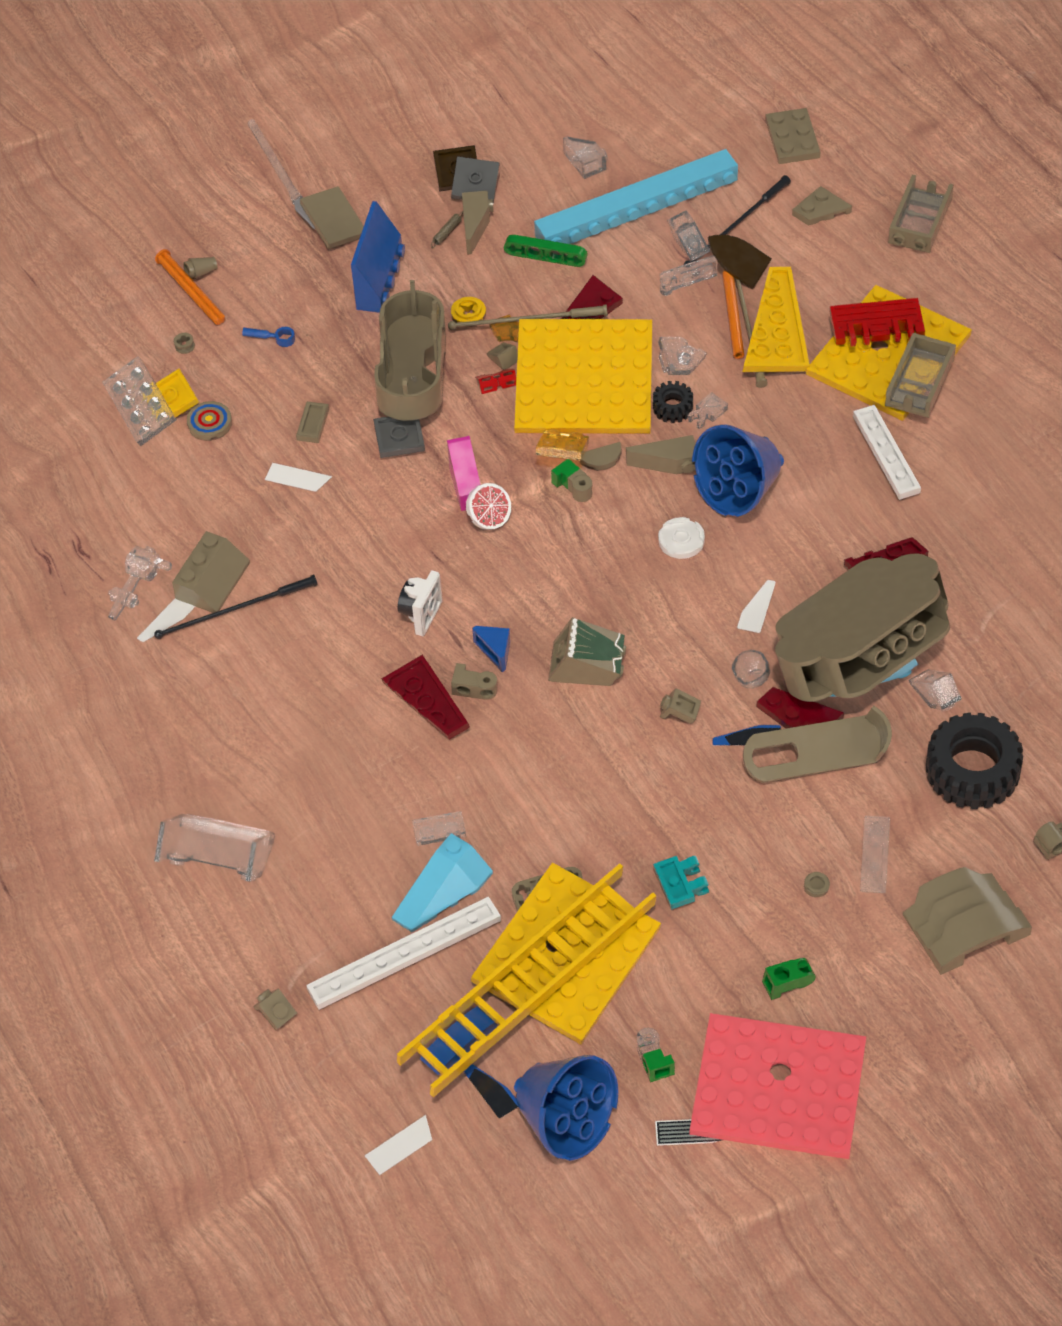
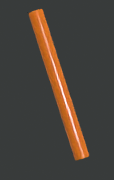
M724 270L722 275L733 356L736 359H741L745 354L734 277Z

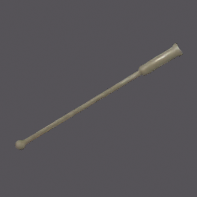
M735 278L749 340H751L752 329L741 282ZM755 372L757 387L763 388L767 386L768 383L764 372Z
M607 304L597 307L571 309L569 312L459 323L450 321L448 328L454 330L456 327L519 321V319L608 316Z

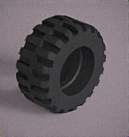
M971 712L963 713L961 717L958 715L950 717L949 722L943 721L938 725V729L932 733L928 744L926 772L928 773L927 779L929 783L934 785L933 790L938 795L943 794V799L951 803L953 801L957 803L956 806L962 808L970 806L971 809H978L979 806H984L985 809L993 807L994 802L1000 804L1005 801L1006 796H1011L1015 791V787L1018 786L1023 763L1022 743L1019 742L1016 732H1010L1011 727L1005 722L1000 723L999 719L991 716V718L986 717L985 713H978L977 715H971ZM964 751H978L992 758L996 765L987 770L972 771L961 767L952 757Z

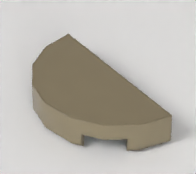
M617 442L578 453L577 459L583 466L593 467L597 471L606 470L613 467L622 454L621 443Z

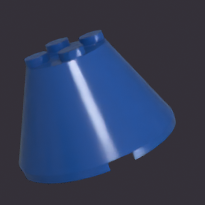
M716 425L705 430L695 444L692 462H695L696 475L693 476L702 498L713 510L725 516L732 515L738 517L749 513L757 506L779 475L781 466L784 464V458L778 452L776 446L765 436L761 437L731 425Z
M582 1055L546 1063H536L525 1072L523 1077L518 1078L514 1084V1090L517 1092V1105L546 1150L551 1155L560 1159L576 1160L584 1157L597 1147L611 1126L608 1120L612 1108H617L618 1082L615 1072L607 1061L594 1055Z

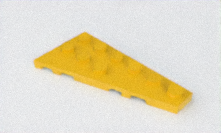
M769 267L742 372H806V368H809L810 364L791 267Z

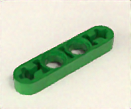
M509 235L503 247L505 252L512 256L574 267L583 266L588 256L586 249L578 245L520 235ZM530 247H536V248H538L540 251H535V250L531 249ZM552 250L558 251L561 255L554 254Z

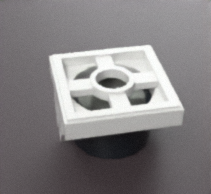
M431 570L426 580L418 577L410 578L405 582L400 592L397 605L398 613L407 615L414 622L416 635H425L443 602L439 572Z

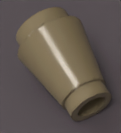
M214 257L189 258L188 261L183 263V267L189 277L195 280L216 270L217 262Z

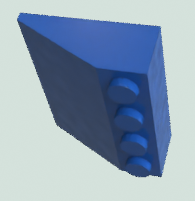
M372 201L351 262L356 310L380 313L382 304L390 297L389 290L394 287V275L399 272V259L404 256L405 244H402L401 234L377 201Z

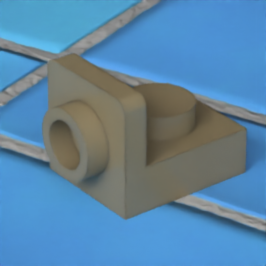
M676 688L670 695L666 694L660 703V708H662L660 717L665 719L669 714H672L692 724L696 720L701 700Z

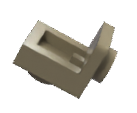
M279 988L272 992L267 989L256 998L259 1002L253 1006L256 1010H260L275 1030L297 1014Z

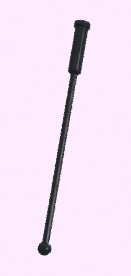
M783 175L775 185L762 195V199L720 235L728 234L762 203L768 202L785 186H788L791 183L790 178L787 175ZM709 244L691 260L685 261L684 267L690 269L693 263L710 249Z
M313 574L308 578L279 587L275 592L163 631L156 630L154 636L156 639H161L163 635L257 602L278 595L285 596L311 586H317L316 577Z

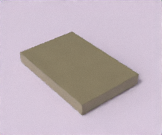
M339 186L300 199V205L328 249L360 239L364 225Z

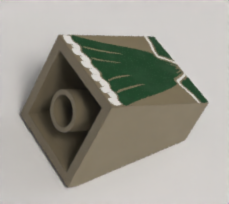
M572 617L553 642L548 681L611 686L617 678L619 679L622 676L624 665L621 663L626 652V645H624L625 635Z

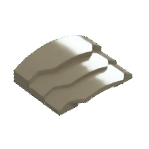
M966 867L943 874L920 886L915 904L903 912L905 920L940 975L962 966L965 954L1001 938H1004L1009 945L1031 935L1032 926L1020 908L1014 905L992 873L980 874Z

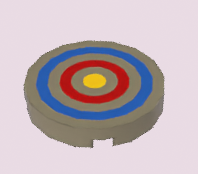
M215 401L197 404L189 411L187 426L190 433L197 439L205 441L215 437L218 439L229 432L232 426L231 413L228 407L222 403Z

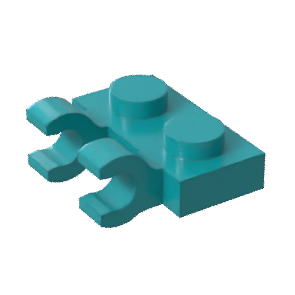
M674 856L653 864L654 871L671 910L695 902L694 895L701 896L709 893L707 887L709 884L705 876L698 877L690 882L686 878L685 874L695 875L700 872L698 867L700 864L696 856H691L680 862L678 857Z

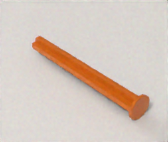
M168 249L159 251L155 256L156 263L161 264L216 325L224 323L225 315L171 257L170 251Z

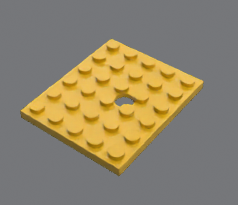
M875 285L861 303L906 298ZM920 305L925 336L955 344L956 355L971 336L972 329ZM901 331L900 342H895L893 333L890 332V340L884 341L887 343L888 348H880L878 351L871 347L873 343L871 340L870 345H864L862 335L856 336V346L850 347L848 336L844 345H836L833 336L810 363V367L806 368V375L870 406L875 405L878 410L901 421L910 413L885 406L887 388L909 342L906 331ZM913 356L904 379L932 385L938 376L942 363ZM903 382L899 387L901 390L922 396L926 393L924 388Z
M552 862L471 976V982L478 985L594 885ZM601 894L592 901L616 923L625 917L623 913ZM584 910L575 916L598 939L607 932ZM644 914L529 1015L582 1045L661 928V923ZM566 925L556 932L580 955L589 948ZM546 942L537 948L560 971L564 970L571 963L559 951H549L546 947ZM528 956L518 965L542 988L554 978L531 956ZM512 971L500 980L523 1003L536 994ZM492 987L488 991L493 995L499 997L500 999L506 1001L507 1003L511 1004L494 987Z

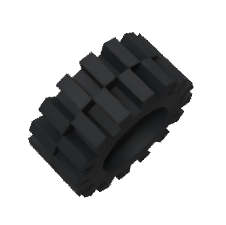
M668 381V385H665L663 382L661 383V388L657 386L653 392V412L655 415L657 414V418L660 420L663 417V422L666 423L668 419L671 420V423H675V420H678V423H680L682 418L688 419V415H691L693 410V392H691V388H686L685 383L679 385V381H675V384H672V381ZM676 399L681 401V403L670 405L665 403V401Z

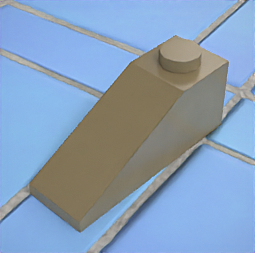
M488 191L462 193L467 255L472 254L490 222L489 212H494L493 199H488Z
M690 435L626 447L627 466L672 474L691 473L696 471L695 462H692L693 450L696 444L694 437Z

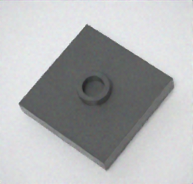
M457 157L451 198L462 200V193L488 191V199H493L494 204L500 162Z
M390 417L373 419L380 458L425 451L420 420L402 421Z

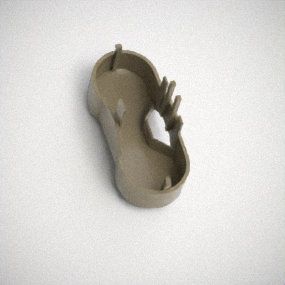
M410 280L409 291L392 295L380 308V363L375 366L374 373L378 408L386 416L402 421L423 419L439 409L443 396V359L446 350L445 315L442 302L433 294L415 290V280ZM434 361L436 362V374L426 368Z

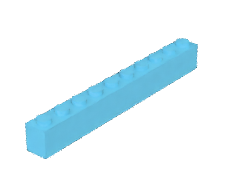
M727 149L535 220V237L537 239L566 244L577 242L737 181L738 164Z

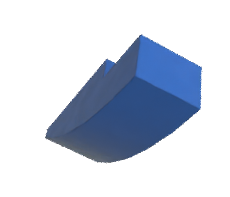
M478 1006L464 1015L486 1036L497 1027V1023ZM458 1021L445 1031L467 1053L471 1050L470 1046L478 1041ZM439 1037L427 1048L448 1069L461 1059ZM423 1056L420 1057V1060L437 1075L440 1074Z

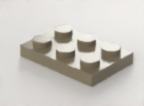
M807 108L765 114V121L779 164L820 158L821 152Z

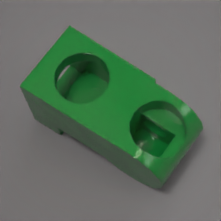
M798 958L766 967L762 983L770 999L774 1000L780 998L784 992L809 986L815 981L816 975L806 958Z

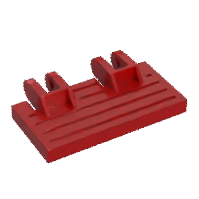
M918 298L830 306L829 309L836 345H844L847 336L850 347L856 346V336L862 335L864 345H870V340L871 342L890 340V332L893 333L895 342H900L901 331L907 332L908 340H910L912 333L925 336V327Z

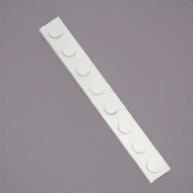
M484 898L306 985L307 991L318 1010L500 922L501 915L490 898Z

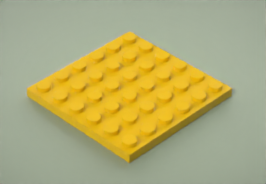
M519 319L515 433L651 434L652 319Z

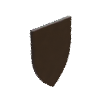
M712 235L708 237L713 256L721 267L753 289L772 258L738 237L730 235Z

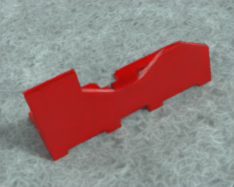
M506 369L498 373L483 374L475 377L479 380L481 394L497 391L499 386L503 389L516 386L517 379L514 369ZM512 372V374L503 375L504 373ZM500 374V377H498V380H497V378H494V376ZM491 378L490 380L482 381V379ZM514 380V383L506 385V382ZM492 386V389L484 391V388Z

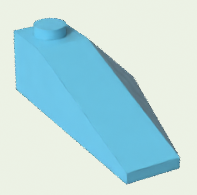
M451 833L435 851L393 914L392 920L410 932H414L436 918L439 912L449 906L451 908L454 907L460 899L468 894L473 895L478 892L491 877L493 870L472 845Z

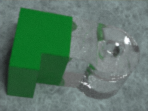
M653 1028L641 1029L636 1037L637 1052L650 1083L675 1075V1062L671 1054L663 1055L658 1032Z

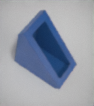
M474 626L472 628L473 642L501 672L505 671L511 643L510 628Z

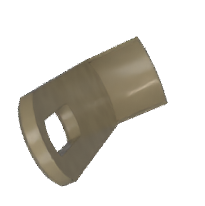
M873 706L868 714L864 716L753 734L744 746L743 763L749 775L761 783L877 763L890 745L892 737L891 725L886 715L880 709ZM792 744L797 751V760L795 762L758 768L752 759L753 750Z

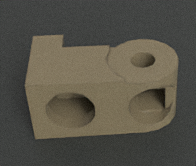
M456 663L451 682L452 695L484 700L492 699L497 694V677L489 671L481 673L466 670V664Z

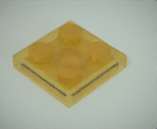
M549 429L543 432L536 445L535 455L581 461L589 445V436H584L580 432L568 434L561 433L557 429Z

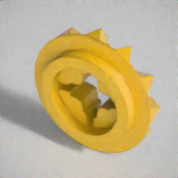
M475 297L460 298L451 306L452 319H455L457 323L483 320L484 315H486L485 304Z

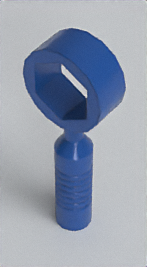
M245 327L242 331V335L246 337L275 338L276 343L281 347H289L295 342V333L290 327H281L275 333H270L268 330ZM283 334L291 335L288 339H280Z

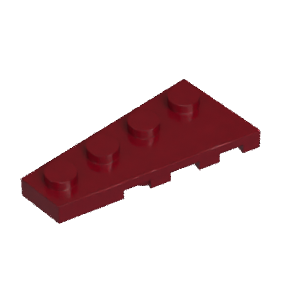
M423 654L381 678L389 689L449 740L470 728L468 721Z

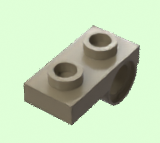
M1048 822L1040 827L1036 832V836H1034L1033 842L1048 860L1062 853V822L1057 825L1054 822Z

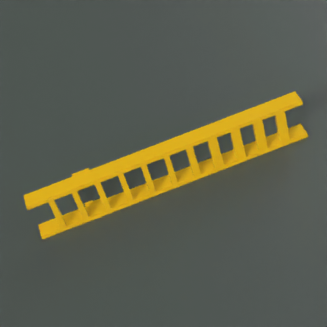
M619 863L397 1053V1063L401 1066L416 1052L423 1056L442 1074L430 1085V1095L435 1097L655 905L656 895L652 892L635 908L610 887L622 876L623 865ZM600 894L625 915L618 923L614 922L592 902ZM582 910L607 931L599 939L575 918ZM564 925L589 946L581 955L556 933ZM548 941L571 963L564 970L560 971L537 948ZM528 956H531L554 977L543 988L518 966ZM511 971L536 993L525 1003L521 1002L500 982ZM492 987L517 1009L506 1020L481 998ZM473 1003L499 1025L487 1036L462 1014ZM455 1019L478 1040L470 1046L471 1050L468 1053L443 1030ZM436 1035L461 1058L449 1069L424 1047Z

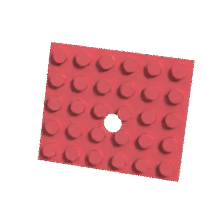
M710 1013L690 1125V1135L849 1159L866 1036ZM777 1064L786 1065L790 1069L791 1075L787 1076L785 1080H776L772 1073H770L771 1068Z

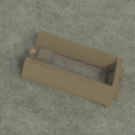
M912 174L890 225L888 243L930 253L949 204L952 201L954 184H949L945 195L936 193L937 184L934 181L928 182L927 190L915 188L916 175Z
M912 333L887 388L885 406L929 418L951 364L954 362L956 345Z

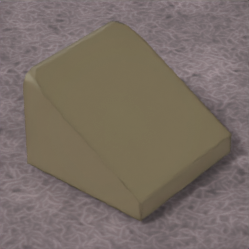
M503 342L490 350L487 356L501 369L506 370L517 363L518 351L516 346Z

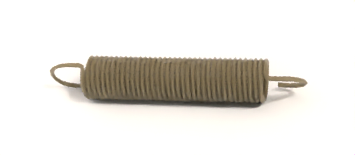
M454 214L433 237L432 242L440 245L461 222L460 214Z

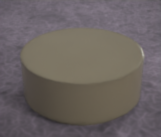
M812 872L806 876L804 890L809 896L822 897L829 890L830 882L825 874Z

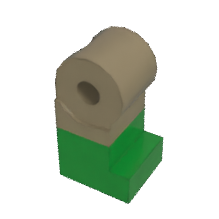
M569 458L551 470V483L558 488L563 485L578 502H586L591 499V478Z

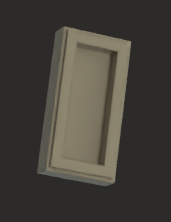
M306 402L296 434L297 441L319 443L329 412V404Z

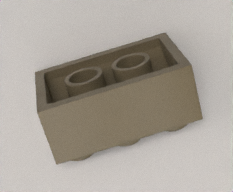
M206 531L172 582L175 598L212 613L219 611L247 569L250 560L227 538Z

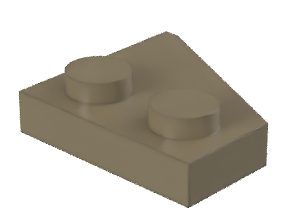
M820 186L792 209V215L809 226L822 220L833 219L834 214L845 212L846 215L852 212V205Z

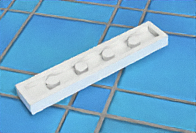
M872 405L853 411L854 420L898 499L920 494L921 487L876 406Z

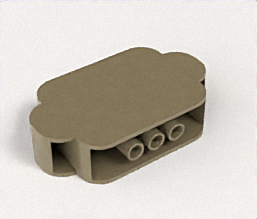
M908 554L898 557L893 561L885 558H872L862 561L782 616L776 624L779 642L775 647V652L788 692L802 701L809 702L825 699L832 694L841 698H853L863 695L944 638L950 630V623L946 613L949 603L937 562L922 554Z

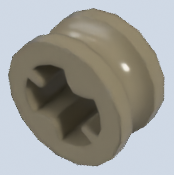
M180 333L175 336L173 342L177 352L187 354L193 351L195 344L191 334Z

